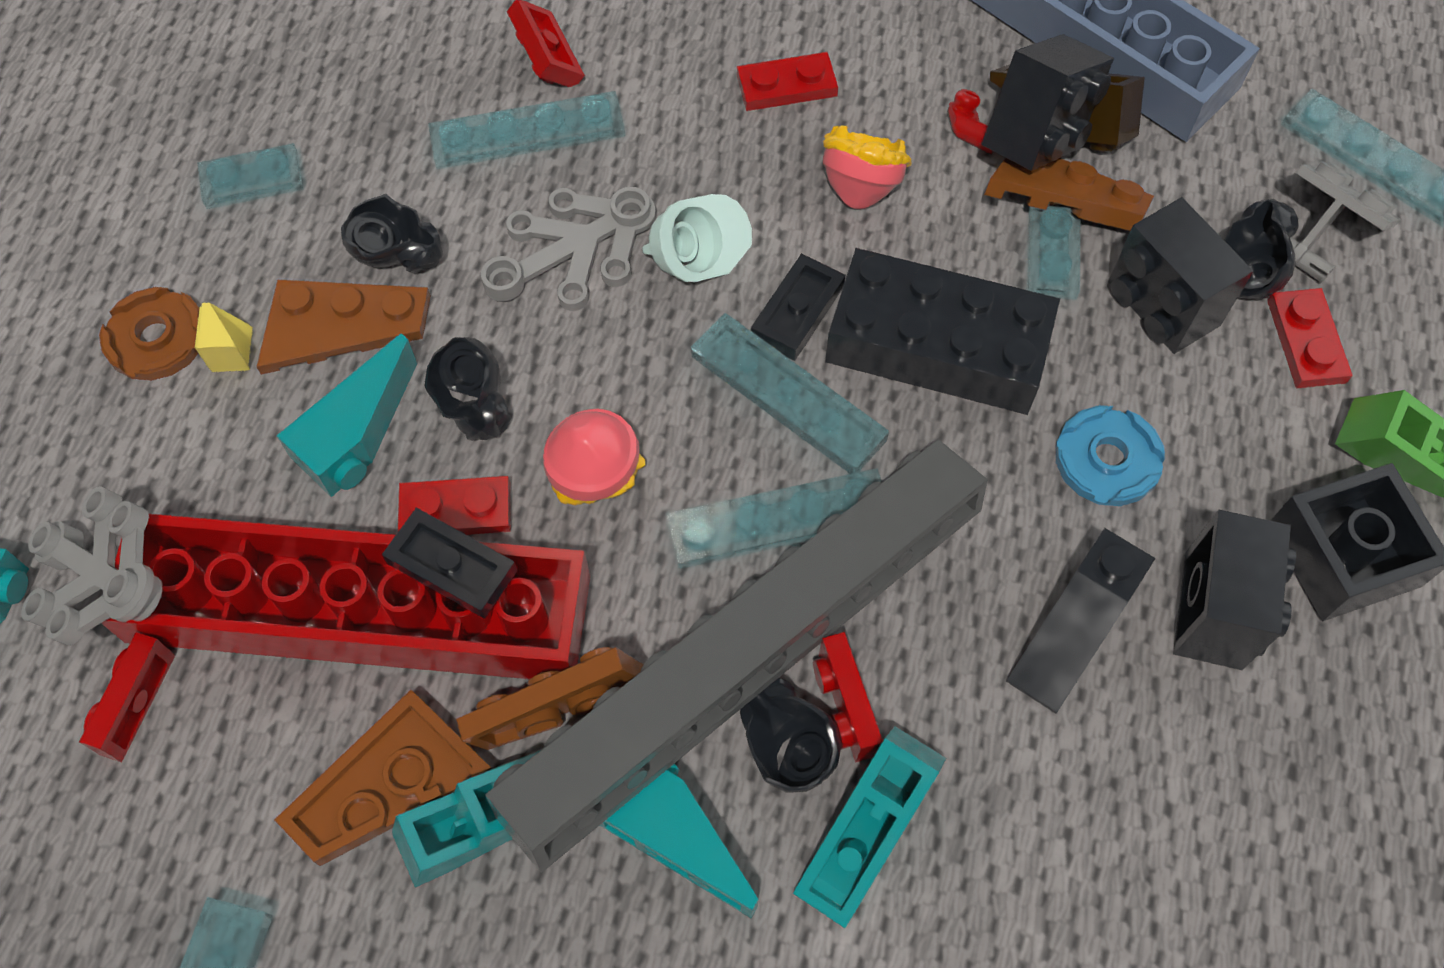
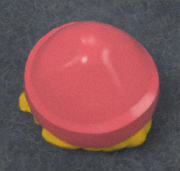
M838 125L833 126L831 132L824 136L823 145L825 151L823 154V164L828 181L839 198L848 207L853 209L868 208L887 196L897 185L902 183L906 167L912 164L911 157L906 154L905 141L901 139L891 143L889 138L873 137L863 133H849L847 126Z
M603 409L583 410L565 418L550 433L543 454L544 471L553 491L561 503L571 505L591 504L597 500L622 495L635 485L637 471L645 466V459L639 453V441L632 427L621 416Z

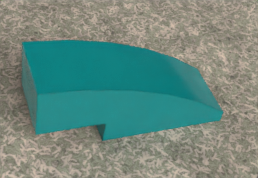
M540 751L457 783L454 793L396 816L392 835L415 888L447 874L513 839L496 819L485 794L493 789L495 781L505 770L516 764H525Z

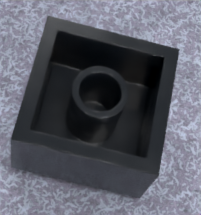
M1065 34L1015 50L982 145L1030 171L1056 161L1058 158L1075 150H1079L1086 143L1092 131V123L1089 120L1095 105L1104 98L1110 87L1111 76L1108 73L1114 57Z
M1181 197L1132 226L1108 283L1111 285L1112 294L1117 302L1124 307L1130 306L1144 321V327L1149 337L1158 344L1164 343L1173 354H1176L1222 325L1254 271Z
M1393 463L1293 495L1270 520L1291 525L1289 548H1293L1296 551L1294 572L1322 622L1421 588L1444 570V546Z
M1220 509L1216 512L1185 552L1173 655L1243 670L1257 656H1262L1267 647L1278 637H1283L1286 634L1291 620L1292 607L1290 602L1284 601L1285 585L1291 579L1296 564V551L1293 548H1289L1291 525Z

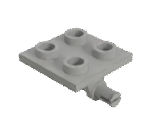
M1321 161L1319 165L1302 164L1296 174L1333 197L1335 201L1305 239L1299 243L1294 238H1290L1295 253V267L1297 266L1321 284L1328 277L1327 274L1333 271L1335 265L1330 264L1310 249L1343 209L1348 207L1382 231L1394 228L1401 220L1391 213L1397 205L1372 189L1370 191L1364 190L1360 193L1349 185L1354 177L1332 162L1325 163Z

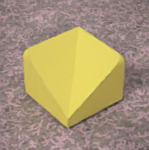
M202 303L199 310L195 349L212 372L250 370L248 364L253 327L211 303Z

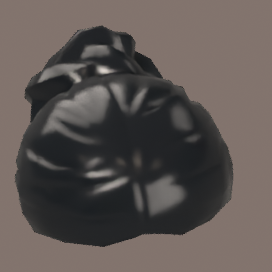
M387 194L365 200L353 207L347 220L341 226V237L346 251L358 262L367 266L389 267L400 263L406 267V271L417 272L435 267L443 256L440 236L434 225L430 222H422L415 209L396 202Z
M1266 199L1253 203L1246 208L1241 219L1232 224L1224 240L1254 271L1238 296L1240 298H1268L1282 290L1293 276L1296 261L1290 238L1295 235L1299 228V223L1295 210L1283 202H1278L1275 199Z
M452 338L445 346H442L433 354L427 366L424 384L427 393L436 403L442 416L454 420L456 426L466 435L468 440L495 438L507 429L511 418L504 398L498 393L501 376L495 356L489 348L476 338ZM449 390L478 399L463 402L452 397Z
M778 678L740 709V716L746 730V738L751 755L764 781L786 793L807 792L822 784L837 768L842 747L838 726L827 713L809 701L798 698L795 688L788 681ZM790 739L778 770V752L782 744Z

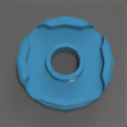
M1104 405L1081 410L1066 422L1056 443V465L1064 482L1079 496L1099 505L1124 506L1140 501L1155 488L1162 475L1165 450L1156 429L1140 415L1129 410L1123 413L1112 410L1113 406ZM1102 444L1116 446L1124 455V463L1108 465L1102 462L1097 456L1096 447Z

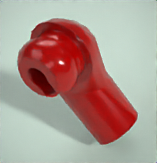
M961 89L956 93L954 102L949 103L947 111L953 132L958 139L992 155L994 151L982 145L988 125L980 122L976 111L980 104V98L978 94L971 90Z

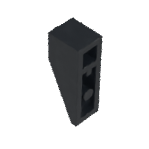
M1104 528L1006 682L1056 714L1156 558Z

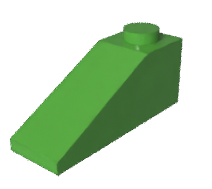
M1405 390L1354 398L1335 445L1373 469L1393 463L1404 482L1444 498V418Z

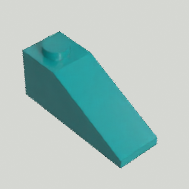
M402 333L277 435L289 457L330 497L334 496L341 489L348 490L355 487L364 478L367 466L373 462L418 364L409 340Z
M894 726L885 737L793 894L843 928H846L947 758Z
M675 764L599 825L749 918H752L757 910L758 897L684 780L677 776L680 769Z

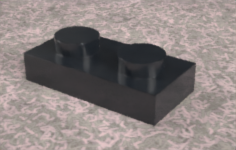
M801 253L751 326L750 339L795 361L843 289L846 274Z
M417 507L382 553L388 565L484 619L518 571L513 560Z

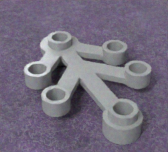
M637 187L619 189L613 194L611 199L576 194L569 188L556 189L550 194L548 200L550 211L555 217L568 219L578 213L598 217V219L586 225L535 217L532 213L524 210L513 212L506 220L508 234L513 240L525 242L536 237L555 240L556 242L519 262L507 256L494 257L487 261L481 270V279L486 294L496 301H509L516 298L522 292L525 282L572 257L566 280L559 285L557 294L559 303L564 309L569 311L580 310L587 305L589 300L586 285L598 242L613 234L615 235L611 254L603 260L600 266L601 277L604 283L611 287H620L628 283L631 278L629 259L635 236L648 230L654 223L656 217L654 202L646 192ZM562 199L572 201V204L565 208L555 205ZM627 210H636L639 212L634 215L623 214ZM519 222H528L530 224L525 230L513 228ZM614 266L624 269V272L618 276H612L607 273ZM501 279L512 280L511 283L504 286L496 285ZM570 290H578L582 293L575 300H569L564 297Z
M102 486L94 488L88 494L82 506L83 516L95 522L93 553L83 548V532L61 521L41 523L32 533L28 544L29 551L35 554L38 562L57 570L70 568L80 575L54 593L42 588L33 590L26 598L22 607L21 614L25 621L46 627V636L49 639L68 646L77 643L85 632L108 618L120 622L129 620L142 621L155 610L162 595L161 580L154 576L150 567L143 565L144 530L149 519L148 511L129 501H122L120 495ZM116 535L122 537L119 570L115 568ZM100 589L103 590L101 597L79 611L71 608Z

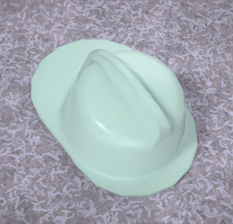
M710 194L680 200L668 206L666 211L656 218L650 229L649 243L642 247V251L644 254L652 255L657 266L669 275L675 276L683 282H698L726 275L732 271L752 245V227L745 210L736 200L727 195ZM684 262H689V263H688L687 265H685V266H683V264H682V263H684Z

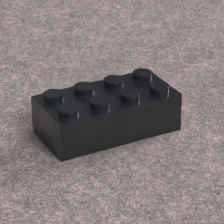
M855 248L828 333L825 362L1028 415L1040 386L1061 298Z

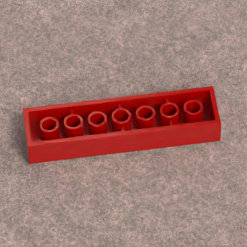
M149 514L148 523L144 530L143 565L150 567L154 576L158 577L162 582L160 601L155 610L142 621L129 620L120 622L108 618L101 624L124 643L129 644L135 632L158 639L166 647L531 679L544 672H561L578 664L590 573L585 552L582 550L480 542L513 560L518 570L484 619L388 565L382 553L396 536L394 534ZM122 538L115 558V568H117L118 570L120 564Z

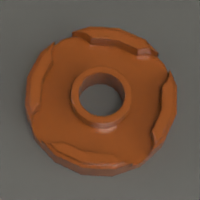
M152 287L136 291L117 302L110 311L112 317L109 319L107 326L102 324L99 333L101 351L116 371L131 379L152 381L172 376L190 365L199 354L195 349V340L200 308L189 295L183 292L181 294L170 292L168 288ZM158 323L166 325L164 333L158 339L150 342L140 340L142 332L148 326Z

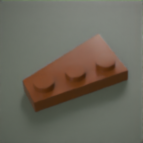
M1005 158L991 176L984 194L1002 199L1005 191L1029 196L1028 206L1044 210L1047 209L1048 205L1062 204L1070 206L1073 214L1080 219L1131 231L1134 224L1144 219L1154 198V195L1144 192V189L1133 181L1124 179L1116 181L1099 174L1088 163L1081 161L1069 162L1061 158L1033 171Z
M277 280L257 369L262 375L280 371L279 368L303 362L311 364L325 361L330 356L357 350L365 352L383 348L400 333L409 342L423 339L431 297L428 287Z
M602 647L589 651L580 658L581 663L561 672L548 671L538 674L528 681V687L510 695L490 696L478 702L475 711L456 719L461 740L489 750L561 727L563 725L561 714L570 712L575 716L587 715L593 710L596 701L606 691L614 687H623L640 673L644 664L616 647Z
M410 690L274 820L314 863L322 866L392 829L397 815L452 794L457 783L490 771L492 768L466 742H463L423 700Z

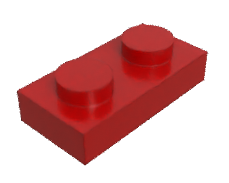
M515 0L507 10V14L516 30L517 39L524 46L533 63L532 69L535 74L549 84L555 82L567 87L579 84L585 75L552 11L524 0Z
M828 52L737 66V79L746 111L838 97V84Z
M1315 288L1276 292L1271 295L1267 303L1296 389L1346 384L1353 375L1323 289Z
M508 476L399 483L398 532L416 507L465 535L511 532L510 480Z
M135 632L128 648L121 651L117 656L112 669V679L100 702L94 704L89 710L84 721V733L79 743L100 756L122 763L176 655L158 639Z
M842 632L822 638L819 651L820 659L813 660V669L821 693L831 692L838 713L832 714L831 719L838 726L842 744L841 749L850 747L855 763L873 758L883 739L846 634Z

